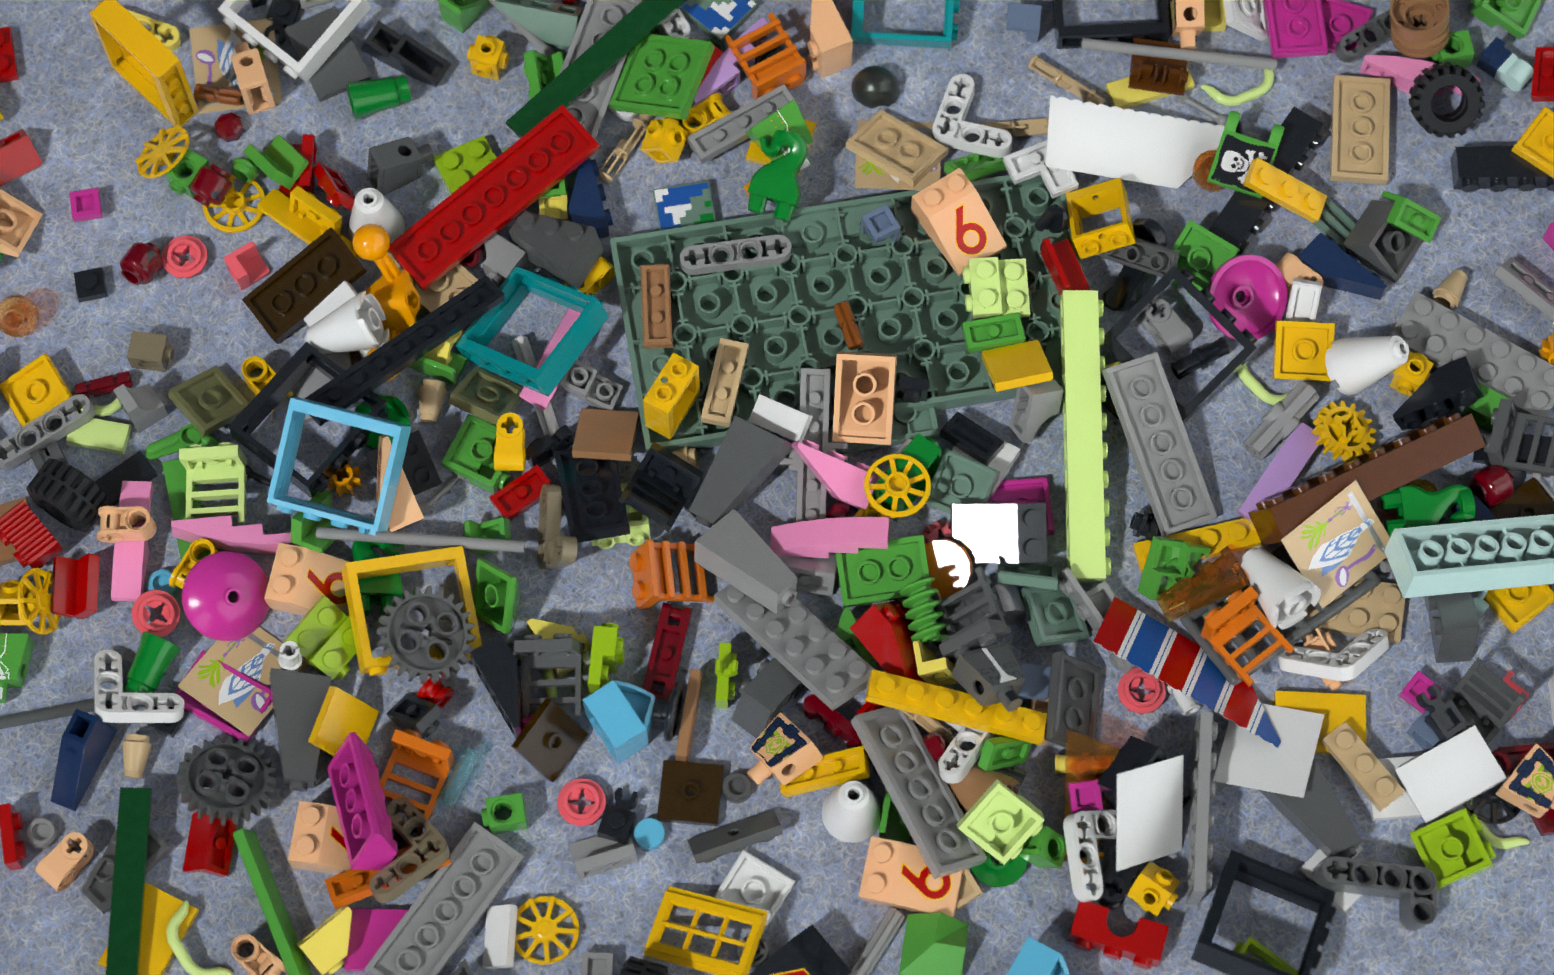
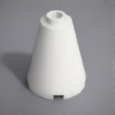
M365 188L358 192L348 224V233L352 242L356 230L365 224H377L383 227L389 235L390 243L405 232V222L402 214L380 191L374 188Z
M363 291L309 327L305 335V342H308L325 355L379 348L389 341L390 333L389 328L385 330L383 328L382 321L386 320V316L380 303L371 293L365 295L366 291Z
M1400 336L1340 338L1334 340L1332 347L1327 349L1325 365L1330 380H1336L1340 387L1337 389L1343 394L1354 395L1362 392L1406 363L1409 355V346Z
M1252 548L1243 555L1241 569L1250 586L1259 594L1257 599L1268 621L1274 628L1278 626L1280 629H1286L1295 625L1308 615L1305 609L1310 603L1314 607L1318 603L1321 596L1320 588L1310 579L1264 548Z
M858 781L846 782L833 789L825 798L822 806L823 824L829 834L837 840L851 843L863 842L873 836L880 827L882 817L881 803L876 794L864 784Z

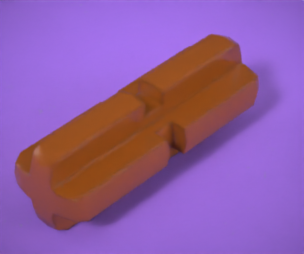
M200 83L196 84L194 88L196 100L216 102L218 100L220 101L219 103L239 106L242 103L243 96L240 89L228 87L217 89V86Z
M843 301L835 304L834 312L840 328L843 330L842 333L848 349L855 350L863 346V339L855 323L849 303Z

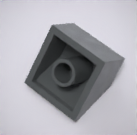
M1371 200L1343 244L1353 256L1359 259L1361 264L1397 283L1423 241L1386 222L1394 205L1393 201Z

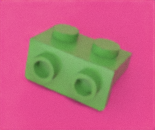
M535 50L523 53L525 60L523 68L529 82L530 90L528 91V96L530 100L559 75L565 60L564 53L557 52L548 56Z

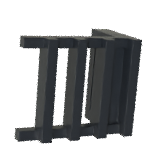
M653 442L618 501L631 506L663 526L664 530L669 532L704 472Z

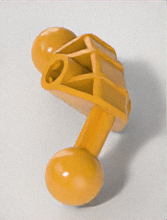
M365 224L356 230L353 236V248L362 259L374 261L383 274L365 290V295L371 293L380 303L386 316V320L382 321L384 330L389 328L390 341L409 328L411 324L416 323V314L420 309L421 303L420 296L413 286L410 274L403 268L398 269L388 254L390 238L386 230L377 224ZM378 348L371 349V350L366 354V356H368L369 354H371L373 351H375V350L378 349ZM396 374L395 376H393L392 378H390V379L387 380L386 382H389V381L393 380L394 378L397 377L398 374Z

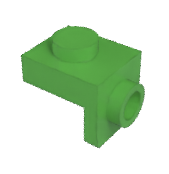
M505 517L479 524L472 520L464 522L465 532L463 537L511 540L510 520ZM468 549L479 555H486L493 552H497L491 550Z

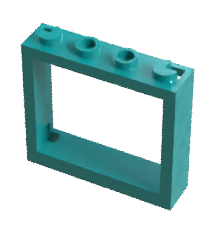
M853 0L851 38L853 43L951 49L952 40L957 41L958 24H953V13H959V0H945L943 36L863 32L864 0Z
M516 266L499 287L505 294V300L472 322L455 346L467 358L468 362L545 396H549L608 319L609 315L603 307V301L596 299L592 293L589 295L584 294L573 285L567 287L553 277L545 278L533 269L527 271ZM528 292L581 313L539 369L487 347Z

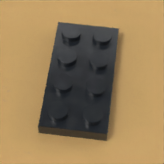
M572 448L554 451L570 536L576 537L577 543L630 534L625 503L622 504L618 501L622 494L616 460L573 458Z

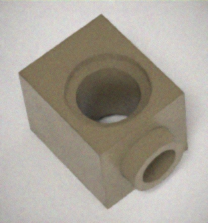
M132 331L127 359L132 368L166 372L168 363H172L174 359V346L171 345L167 335Z

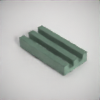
M1327 197L1324 206L1352 231L1356 223ZM1323 208L1321 217L1347 239L1350 232ZM1319 219V221L1312 223L1326 237L1333 238L1343 251L1349 252L1343 244L1344 241L1322 220Z

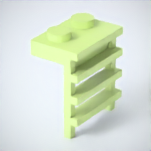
M223 442L213 447L194 444L190 445L189 448L179 449V461L186 469V519L238 515V523L245 524V514H247V508L245 507V500L247 498V458L240 447L234 443ZM238 482V489L193 492V485ZM238 498V505L193 508V501Z

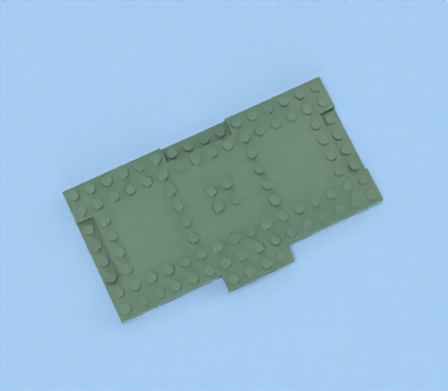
M1010 175L970 181L977 190L1007 245V248L992 257H998V260L1026 258L1030 317L1021 318L1025 342L1039 341L1052 369L1053 378L1062 387L1060 296L1040 252L1043 239L1049 238L1051 244L1068 239L1082 269L1081 260L1072 240L1066 193L1052 199L1041 175L1015 185ZM921 190L794 209L789 222L774 218V212L763 215L610 238L646 453L653 442L670 452L686 446L688 448H696V450L721 446L729 427L701 422L702 410L720 338L749 344L731 423L735 416L749 422L759 394L799 410L800 369H830L828 442H832L837 353L844 351L897 354L891 445L848 443V450H836L839 454L900 445L907 438L913 440L918 433L925 438L928 436L932 439H937L940 433L935 411L1015 398L1017 388L999 392L995 391L983 363L981 351L967 353L962 322L972 321L971 312H966L965 294H970L969 284H964L963 275H957L911 212L912 196ZM887 204L901 227L900 239L894 243L891 237L875 244L868 233L863 235L861 232V216ZM1050 205H1062L1068 215L1067 225L1062 232L1052 233L1049 230L1040 232L1035 228V223ZM770 235H783L791 243V256L789 260L782 264L700 275L686 274L680 266V254L688 246ZM775 245L774 250H776V253L782 254L780 245ZM762 246L763 257L767 256L766 246ZM747 247L742 251V255L747 259H753L758 255V251L753 247ZM718 251L713 256L714 260L719 263L726 262L730 257L725 251ZM705 253L706 264H709L708 253ZM689 256L691 265H696L697 260L695 256ZM669 264L673 348L644 349L640 265ZM843 301L849 303L855 323L863 339V346L855 350L848 349L842 333L843 330L840 328L834 312V305ZM674 352L699 366L700 394L670 440L645 426L643 399ZM1100 374V376H1101V384H1104V383H1105L1104 376H1103V374ZM900 375L929 380L927 401L910 403L898 397ZM667 378L661 379L662 383H666L668 381ZM760 427V428H762V429H764V430H766V431H768V432H770V433H772V434H774V435H776V436H778V437L781 436V435L776 434V433H774V432H772V431H770V430H767V429H765V428H763V427Z

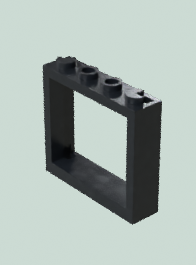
M1052 0L1056 49L1081 48L1082 38L1133 43V38L1168 42L1170 24L1167 0H1155L1157 22L1064 26L1062 0Z
M1173 266L1104 335V346L1121 363L1134 360L1135 358L1116 338L1174 280L1189 292L1244 349L1185 407L1175 399L1182 421L1185 423L1259 349L1254 345L1258 340L1246 328L1241 332L1234 325L1237 319L1226 308L1220 311L1213 304L1216 298L1205 287L1199 291L1192 284L1196 278L1184 267L1179 271Z
M308 342L304 343L228 426L232 438L273 469L277 456L252 438L250 434L312 367H315L331 380L345 371ZM373 391L358 400L371 410L367 415L385 420L388 419L389 410L387 402ZM355 427L308 480L293 469L290 482L311 498L318 492H323L328 487L330 478L337 471L340 472L347 466L350 456L357 449L361 450L367 444L369 435L373 431Z
M1231 850L1191 960L1227 975H1291L1212 942L1233 882L1237 880L1316 912L1296 975H1310L1311 968L1316 970L1322 952L1317 951L1318 946H1324L1330 929L1325 927L1326 922H1332L1336 912V908L1332 906L1336 892Z

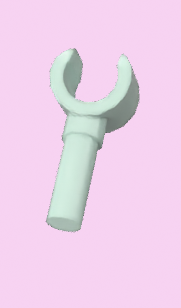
M1488 590L1479 591L1473 599L1478 617H1481L1490 606L1483 600Z

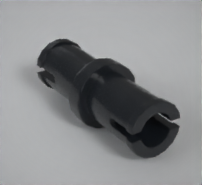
M1220 337L1202 348L1196 347L1192 349L1191 354L1171 363V369L1176 378L1181 380L1198 369L1204 370L1208 368L1209 363L1229 354V347L1226 341Z

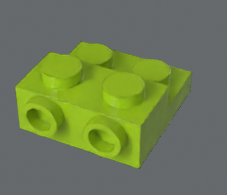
M481 136L434 156L433 162L449 195H451L497 157L495 153L493 154L485 136Z
M321 596L283 640L284 642L293 641L297 643V649L299 648L302 658L320 675L331 677V681L335 677L338 680L344 677L351 668L347 663L354 655L357 656L350 616L343 613L326 596Z
M602 623L601 626L594 625L588 676L590 695L610 682L611 675L609 673H618L619 664L624 665V638L620 637L619 625L615 623Z
M1466 808L1409 833L1425 868L1430 869L1436 876L1437 890L1494 867L1491 860L1496 858V855L1489 841L1483 843L1478 834L1483 828L1476 814L1469 815Z

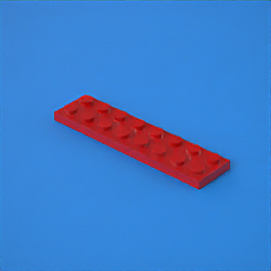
M562 104L390 243L388 252L410 274L411 278L424 292L600 149L599 143Z

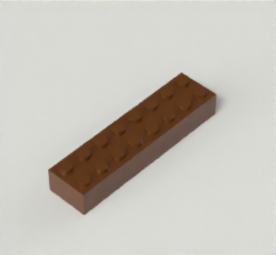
M1456 412L1449 416L1444 415L1430 421L1428 426L1418 427L1405 433V437L1387 441L1381 444L1379 449L1369 450L1356 456V460L1343 462L1332 467L1330 472L1320 473L1307 479V483L1289 487L1281 491L1282 495L1274 498L1269 497L1257 502V509L1248 514L1262 545L1281 542V539L1355 480L1367 500L1371 501L1485 447L1486 445L1472 413L1460 416V413Z

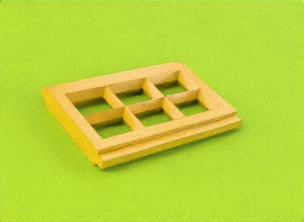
M668 886L646 942L643 955L713 975H748L767 922L768 912ZM673 905L695 910L690 926L668 921ZM701 912L724 918L718 934L696 928ZM729 920L752 925L747 941L724 936ZM665 927L687 932L682 948L660 942ZM693 934L716 940L711 955L688 950ZM722 941L744 947L739 963L717 957Z

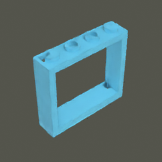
M290 398L266 503L277 505L276 510L284 513L293 514L294 510L304 512L303 518L314 521H321V517L330 519L331 525L348 529L349 525L359 527L358 532L362 534L376 536L377 532L387 531L412 426L304 398ZM306 414L393 437L375 518L288 495Z

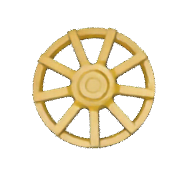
M176 124L174 127L166 130L163 128L159 129V134L149 142H144V149L140 156L135 159L137 172L144 178L153 179L172 170L182 160L188 150L190 143L188 132ZM185 139L184 146L173 147L175 144ZM176 152L180 153L176 160L172 163L171 161L175 157ZM153 164L150 174H147V169ZM159 165L168 166L164 170L158 172Z
M231 174L229 179L232 181L233 186L221 205L210 203L208 207L202 204V210L208 223L228 234L252 229L264 216V213L257 208L248 206L247 203L265 197L262 187L254 179L250 183H245L240 192L236 191L233 179L238 178ZM253 184L257 188L258 193L244 197L250 185ZM222 207L223 210L214 217H211L207 208ZM243 211L255 213L256 216L248 222ZM229 214L227 226L216 222L224 215ZM238 215L244 225L232 227L234 216Z
M890 454L879 458L870 466L864 479V491L873 509L886 516H890V518L906 517L916 514L926 504L931 492V480L928 471L917 459L905 454ZM894 459L908 460L903 472H897ZM889 460L892 472L889 476L877 467ZM914 463L922 471V474L909 479L907 474ZM872 472L885 480V483L870 484ZM922 480L926 481L925 491H920L910 486ZM870 490H886V492L877 500H874ZM910 493L923 498L914 506L907 494ZM891 496L893 498L891 510L880 506L882 502ZM899 498L903 499L909 508L908 510L896 511Z
M33 568L25 572L19 582L18 605L26 625L33 632L45 635L58 629L57 625L60 615L54 614L53 618L50 611L52 591L48 593V588L50 586L52 590V573L40 568ZM31 574L34 577L36 588L27 578ZM40 576L44 578L43 586L41 583ZM23 586H26L30 590V592L27 595V598H23L22 596ZM23 604H27L29 610L31 611V614L28 617L26 615ZM39 614V628L37 629L32 623ZM46 617H47L48 622H49V625H50V626L47 627V628H46Z
M540 896L529 899L518 908L517 922L531 927V931L515 935V950L520 956L534 964L549 965L563 960L572 952L579 937V922L574 910L567 903L554 896ZM549 902L545 917H541L535 904ZM554 904H557L566 911L553 920L551 915ZM529 907H531L535 915V922L521 917V914ZM568 916L571 917L574 929L558 928V923ZM557 934L573 935L572 942L568 948L556 937ZM533 937L534 941L527 951L524 952L517 941ZM550 942H554L563 951L561 955L550 959L549 953ZM539 943L543 944L545 960L531 957L532 952Z

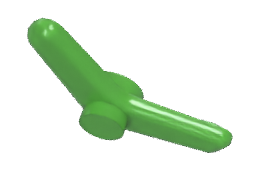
M192 424L182 427L181 430L149 444L146 447L145 454L147 459L155 460L177 453L179 449L189 448L190 445L200 444L206 447L218 446L221 442L210 435L203 437Z

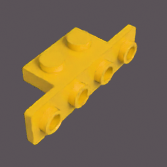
M297 186L290 192V198H288L277 189H273L257 203L258 210L308 245L332 227L355 257H359L353 248V242L341 235L342 216L334 208L328 207L319 201L311 192H306Z

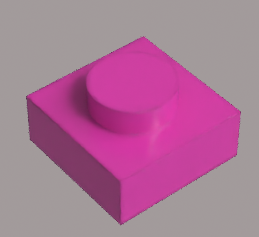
M98 188L69 192L74 222L103 218Z
M1417 671L1401 691L1399 697L1423 714L1427 709L1417 703L1416 696L1424 692L1427 698L1431 700V695L1428 693L1427 688L1437 684L1420 671Z
M1098 778L1067 782L1072 814L1080 811L1103 810L1101 791L1097 784L1099 782Z

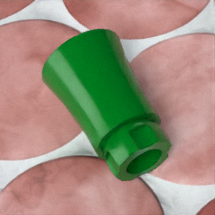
M389 76L368 81L346 82L347 94L355 120L385 109L398 107L399 104L411 101V93L406 76L393 78Z
M143 632L134 661L126 676L128 680L123 687V693H153L157 691L162 678L181 651V648L161 637Z

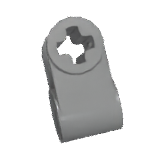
M1156 298L1143 311L1141 316L1143 327L1146 328L1166 355L1170 356L1193 340V334L1188 325L1180 319L1166 300ZM1151 313L1154 314V315L1157 314V313H1159V314L1161 315V317H1160L1159 315L1152 316Z

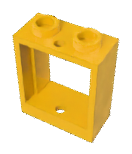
M1121 177L1066 193L1072 240L1080 259L1136 244L1129 199ZM1120 208L1121 223L1083 233V218Z
M674 352L672 353L643 399L646 427L671 440L700 394L698 365ZM667 378L668 381L666 383H662L661 379Z

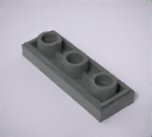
M1135 237L1136 244L1097 254L1098 257L1163 277L1173 266L1177 267L1180 251Z
M770 810L687 839L696 864H699L701 862H712L717 857L730 852L743 851L747 846L759 842H769L776 836L783 834L774 810Z

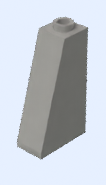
M732 509L695 540L694 562L775 614H778L786 606H791L796 600V575L736 510Z

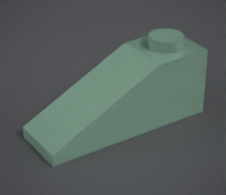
M545 0L495 1V7L544 42L554 44L558 49H569L583 13V8Z

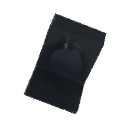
M406 694L386 713L403 731L405 729L413 730L422 735L421 739L426 740L438 728L440 723L437 718L443 714L437 704L410 694Z

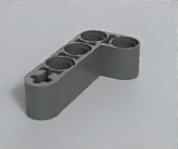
M1332 856L1316 865L1312 871L1313 882L1332 891L1399 899V919L1407 930L1417 931L1432 923L1436 918L1437 880L1430 869ZM1355 871L1362 874L1364 883L1357 880ZM1385 875L1391 877L1393 887L1386 883ZM1414 878L1421 882L1422 890L1415 886ZM1414 908L1420 911L1422 921L1415 917Z

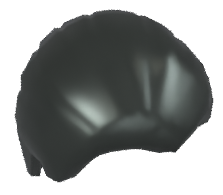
M874 65L860 70L852 80L851 91L855 100L865 107L872 109L878 106L890 107L898 99L900 84L897 77L888 69Z

